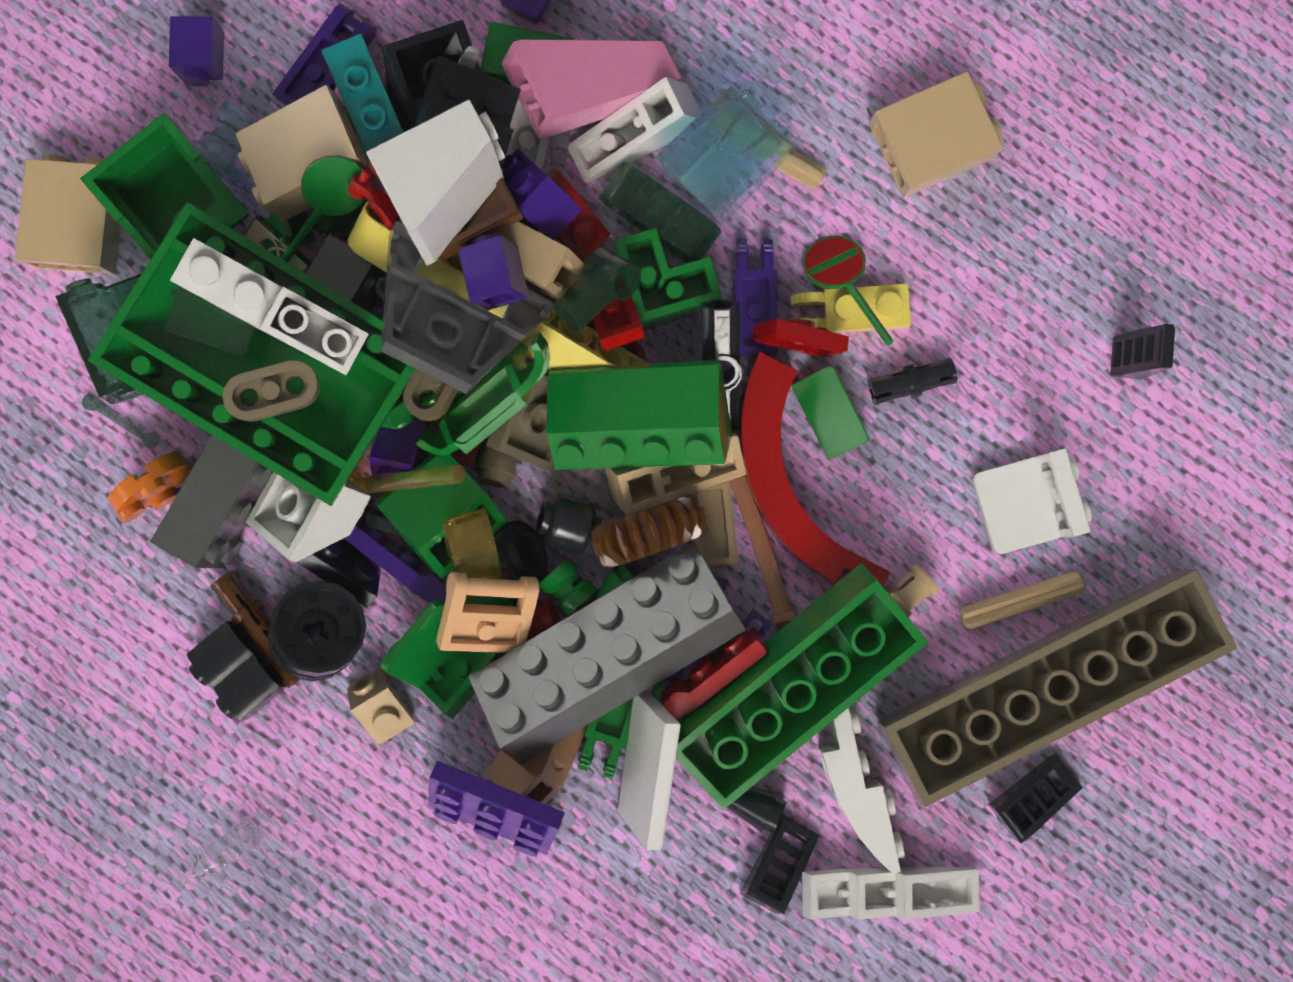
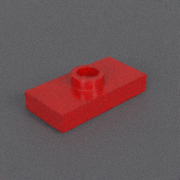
M774 319L754 325L753 340L757 343L820 358L848 351L849 336L815 328V322L810 320L793 319L789 322Z

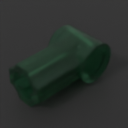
M596 248L586 258L583 265V276L554 303L553 308L556 314L569 328L579 332L614 298L622 301L634 294L641 280L640 268L635 263L608 248Z

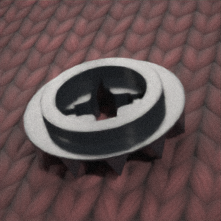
M513 520L506 523L500 529V533L494 537L499 547L494 554L502 562L500 570L508 572L509 580L520 581L519 579L523 576L536 577L540 584L544 580L548 569L547 553L540 536L529 524L523 521Z

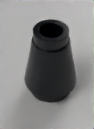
M752 786L727 808L761 833L765 829L774 834L787 801L779 798V793Z

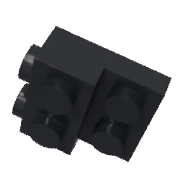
M439 55L434 59L414 127L470 100L478 116L485 112L489 116L499 137L497 141L506 158L514 129L510 128V124L521 89ZM505 158L498 161L501 170L503 168Z

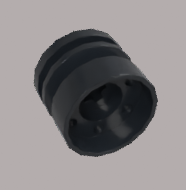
M318 580L296 586L285 593L274 609L267 635L270 655L282 671L295 679L316 682L332 678L348 666L363 645L367 627L363 608L351 592L336 583ZM313 626H318L321 628L320 636L325 638V640L319 639L315 645L308 643L309 635L303 632V630L311 631Z

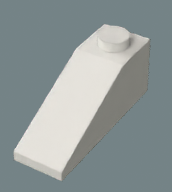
M664 77L568 144L567 148L583 181L588 183L674 142L704 122L705 118L688 84Z

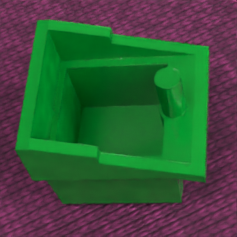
M165 113L157 117L80 178L150 260L187 202L231 229L250 216L180 127Z

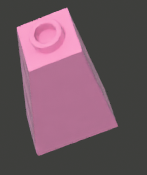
M518 40L512 43L501 63L511 85L521 89L518 99L539 140L607 118L664 77L678 81L681 79L674 58L669 55L663 41Z

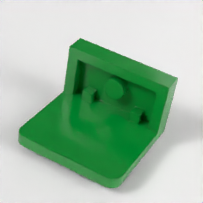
M435 600L419 613L416 621L404 636L391 646L387 656L381 662V668L387 674L419 688L444 715L454 719L475 694L468 676L507 653L440 650L436 643V638L445 603Z

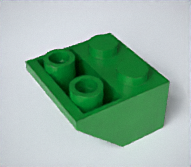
M431 454L374 502L420 560L441 579L445 578L508 523L486 492L450 454L444 456Z

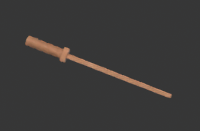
M744 475L729 480L762 572L774 613L770 615L772 623L777 624L779 631L796 617V612L790 609L766 530Z

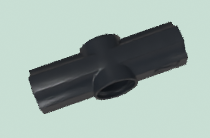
M712 299L702 303L701 361L723 360L732 364L728 370L722 373L731 430L733 431L740 429V381L742 377L740 366V303L729 299Z

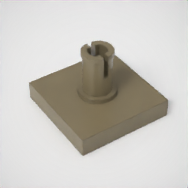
M543 375L540 381L533 386L528 404L490 434L486 446L551 472L554 463L546 435L548 376Z

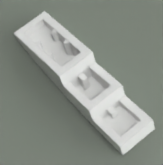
M886 867L802 872L803 916L810 920L851 916L857 920L897 916L904 920L976 913L979 912V869L975 867H900L901 872L892 874Z

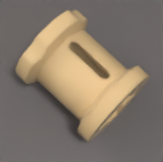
M918 564L911 565L909 567L910 572L892 588L889 586L884 588L908 618L912 615L911 610L928 595L935 596L940 592L936 583Z

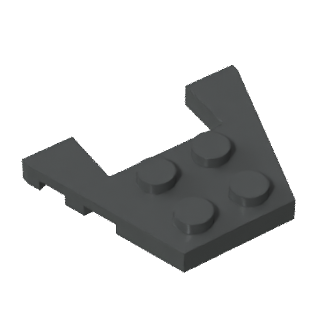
M396 221L389 235L381 352L467 394L548 316L554 303L527 289L529 298L508 304L503 318H500L417 274L423 258L404 224Z

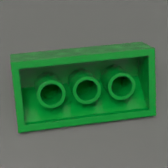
M710 360L550 369L548 372L546 435L555 470L725 464L732 438V430L721 361Z

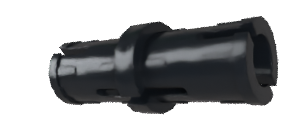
M948 357L918 367L910 364L904 366L903 371L868 379V386L872 387L869 391L873 404L879 405L880 403L911 395L912 399L920 397L924 391L956 384L958 378L955 375L957 371L954 362Z

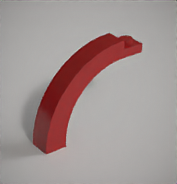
M759 352L748 376L743 393L739 429V443L746 470L745 478L759 513L778 541L798 561L829 582L837 583L843 570L850 573L862 563L884 587L890 571L847 550L823 533L806 514L793 493L782 458L781 422L786 398L798 371Z

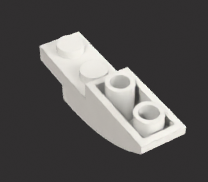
M194 238L170 279L171 282L344 375H347L369 335Z
M848 708L830 722L834 744L818 747L823 769L831 791L854 832L875 858L892 874L899 873L901 869L898 859L904 858L905 853L900 833L892 831L889 816L896 814L891 790H884L883 785L878 780L864 782V777L870 775L865 751H858L855 734L861 733L860 721L856 708Z

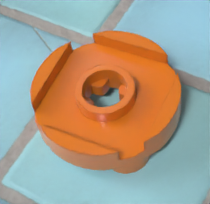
M170 452L144 465L147 469L145 473L136 479L130 474L110 492L107 497L108 502L123 523L134 520L151 505L155 510H159L176 498L177 495L173 489L183 486L193 468L181 452Z

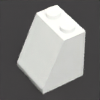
M470 100L366 152L427 266L438 259L454 236L461 231L497 187V181L502 177L504 178L498 161L504 159L505 156L497 141L499 139L498 134L487 113L485 112L478 116Z

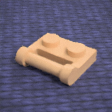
M450 572L446 584L447 596L436 638L439 649L443 651L508 653L527 641L539 595L538 579L536 577L524 576L519 579L520 581L469 578L466 573ZM466 595L518 598L516 606L464 604Z

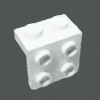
M1066 448L979 472L973 476L972 483L989 541L995 553L1005 554L1058 538L1075 537L1091 532L1088 524L1092 520L1091 510L1087 500L1084 497H1080L1076 481L1079 480L1078 466L1072 456H1068Z

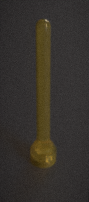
M451 465L365 477L354 470L349 480L368 494L458 484L465 480L466 470L460 465Z

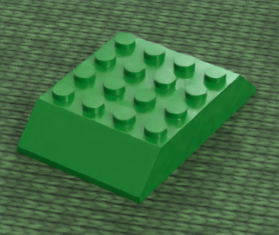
M188 202L88 359L89 362L329 506L334 504L416 371L415 368L381 352L383 326L381 319ZM193 238L368 333L369 335L347 375L171 282L170 279ZM295 360L310 366L319 377L320 392L317 399L311 405L277 416L252 422L244 421L232 416L223 403L224 387L232 377L263 367ZM300 377L292 379L289 384L290 392L292 394L301 393L304 389L303 379ZM249 390L244 395L243 400L247 407L254 406L258 401V393L255 390Z

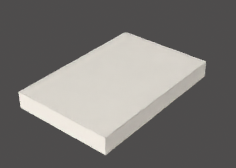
M644 691L633 697L617 811L646 850H661V847H663L681 725L649 691Z

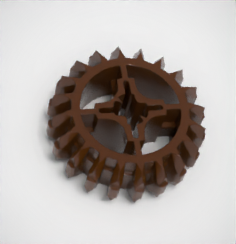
M687 495L596 526L591 532L594 542L592 545L596 556H599L601 565L611 568L704 536L708 530L705 520L707 517L703 506H700L697 496Z

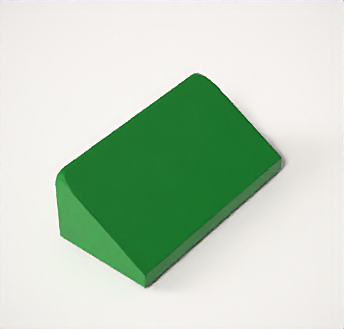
M832 364L791 385L828 461L870 440Z

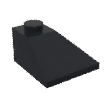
M464 20L382 46L388 95L404 132L415 126L434 59L440 55L458 63L464 51L469 46H472ZM477 60V62H476V64H475V67H474V70H476V71H478V72H481V69H480V66H479V63H478V60Z

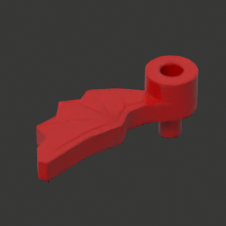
M363 169L360 175L353 176L347 191L356 199L362 200L366 198L370 202V207L381 218L387 229L392 230L400 216L390 197L371 187L372 184L369 180L371 171Z

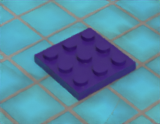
M436 761L429 777L428 807L434 809L433 815L452 824H457L458 819L474 825L473 831L491 840H497L498 836L513 841V847L524 854L537 856L538 852L547 855L565 812L440 761Z

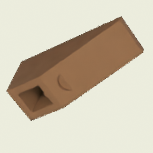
M588 725L558 743H554L521 765L501 750L484 770L496 785L546 804L563 787Z

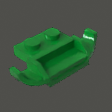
M539 332L533 337L530 346L534 353L533 361L528 365L524 362L528 348L520 342L467 394L458 390L448 411L440 419L439 427L442 433L433 432L425 428L420 432L415 444L435 455H449L458 449L467 454L528 404L533 386L540 381L548 369L551 354L548 342Z

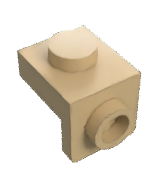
M382 668L359 676L348 687L350 711L378 746L415 723L413 714L390 685L389 676Z

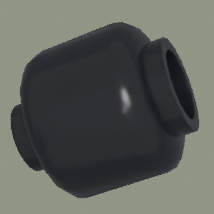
M558 493L550 501H543L537 518L536 533L542 535L544 544L549 548L571 553H581L590 542H593L591 532L596 526L602 525V519L596 517L595 506L590 500Z

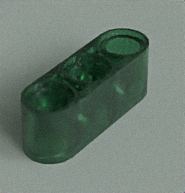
M623 162L598 196L605 206L609 209L613 206L617 208L619 216L642 232L657 228L661 245L678 257L681 254L686 257L684 261L687 263L703 259L722 233L721 229L707 216L627 162Z

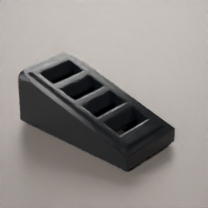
M1162 324L1122 333L1113 337L1111 376L1144 379L1171 369L1173 367L1176 328L1174 324Z
M1053 753L990 802L988 806L1010 835L1022 844L1083 787L1060 757ZM1052 770L1055 771L1066 786L1062 791H1059L1047 776ZM1040 781L1053 797L1048 802L1035 787ZM1027 793L1032 796L1040 807L1035 812L1023 799ZM1015 804L1018 805L1027 817L1022 822L1018 820L1011 810Z
M782 815L774 834H770L751 869L740 895L775 914H785L820 835ZM784 832L804 842L802 849L799 850L781 840ZM777 848L796 858L794 864L791 865L774 856ZM769 865L788 874L786 879L783 881L766 872ZM762 881L779 890L776 897L759 888Z

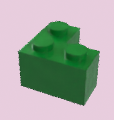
M657 228L615 240V249L620 268L643 330L702 313V303L712 299H723L711 257L669 269Z

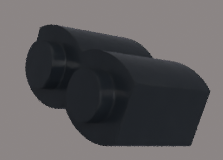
M232 621L224 622L186 654L191 662L189 670L193 677L202 685L206 686L209 684L213 687L218 696L216 699L217 706L230 719L234 717L239 721L249 719L287 687L286 683L261 653L253 640L240 625L236 626Z

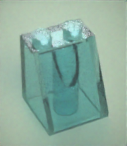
M732 86L720 95L655 157L662 167L722 225L742 207L793 152V145L788 142L793 135L777 119L769 123L758 112L762 105L746 89L739 94Z

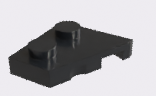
M344 538L296 562L324 581L339 584L351 592L357 601L366 608L377 598L381 573L357 548Z

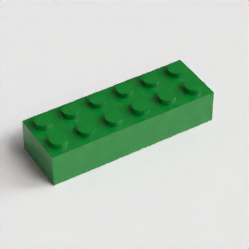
M860 563L765 642L767 651L764 657L700 707L698 706L687 716L683 715L682 719H678L681 726L676 759L709 795L725 809L919 651L928 641L878 580Z

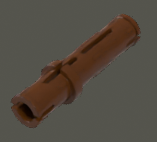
M233 570L229 571L211 584L210 588L216 592L233 614L232 622L236 626L241 625L261 653L286 683L287 688L300 681L282 671L270 655L267 635L271 621L262 611L263 603L259 599L254 600L235 576V572Z

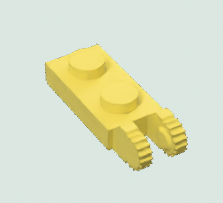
M908 283L856 287L885 329L908 328L911 326ZM846 288L824 289L823 292L799 293L790 296L791 306L803 308L811 305H823L824 318H800L815 322V328L833 333L875 330Z

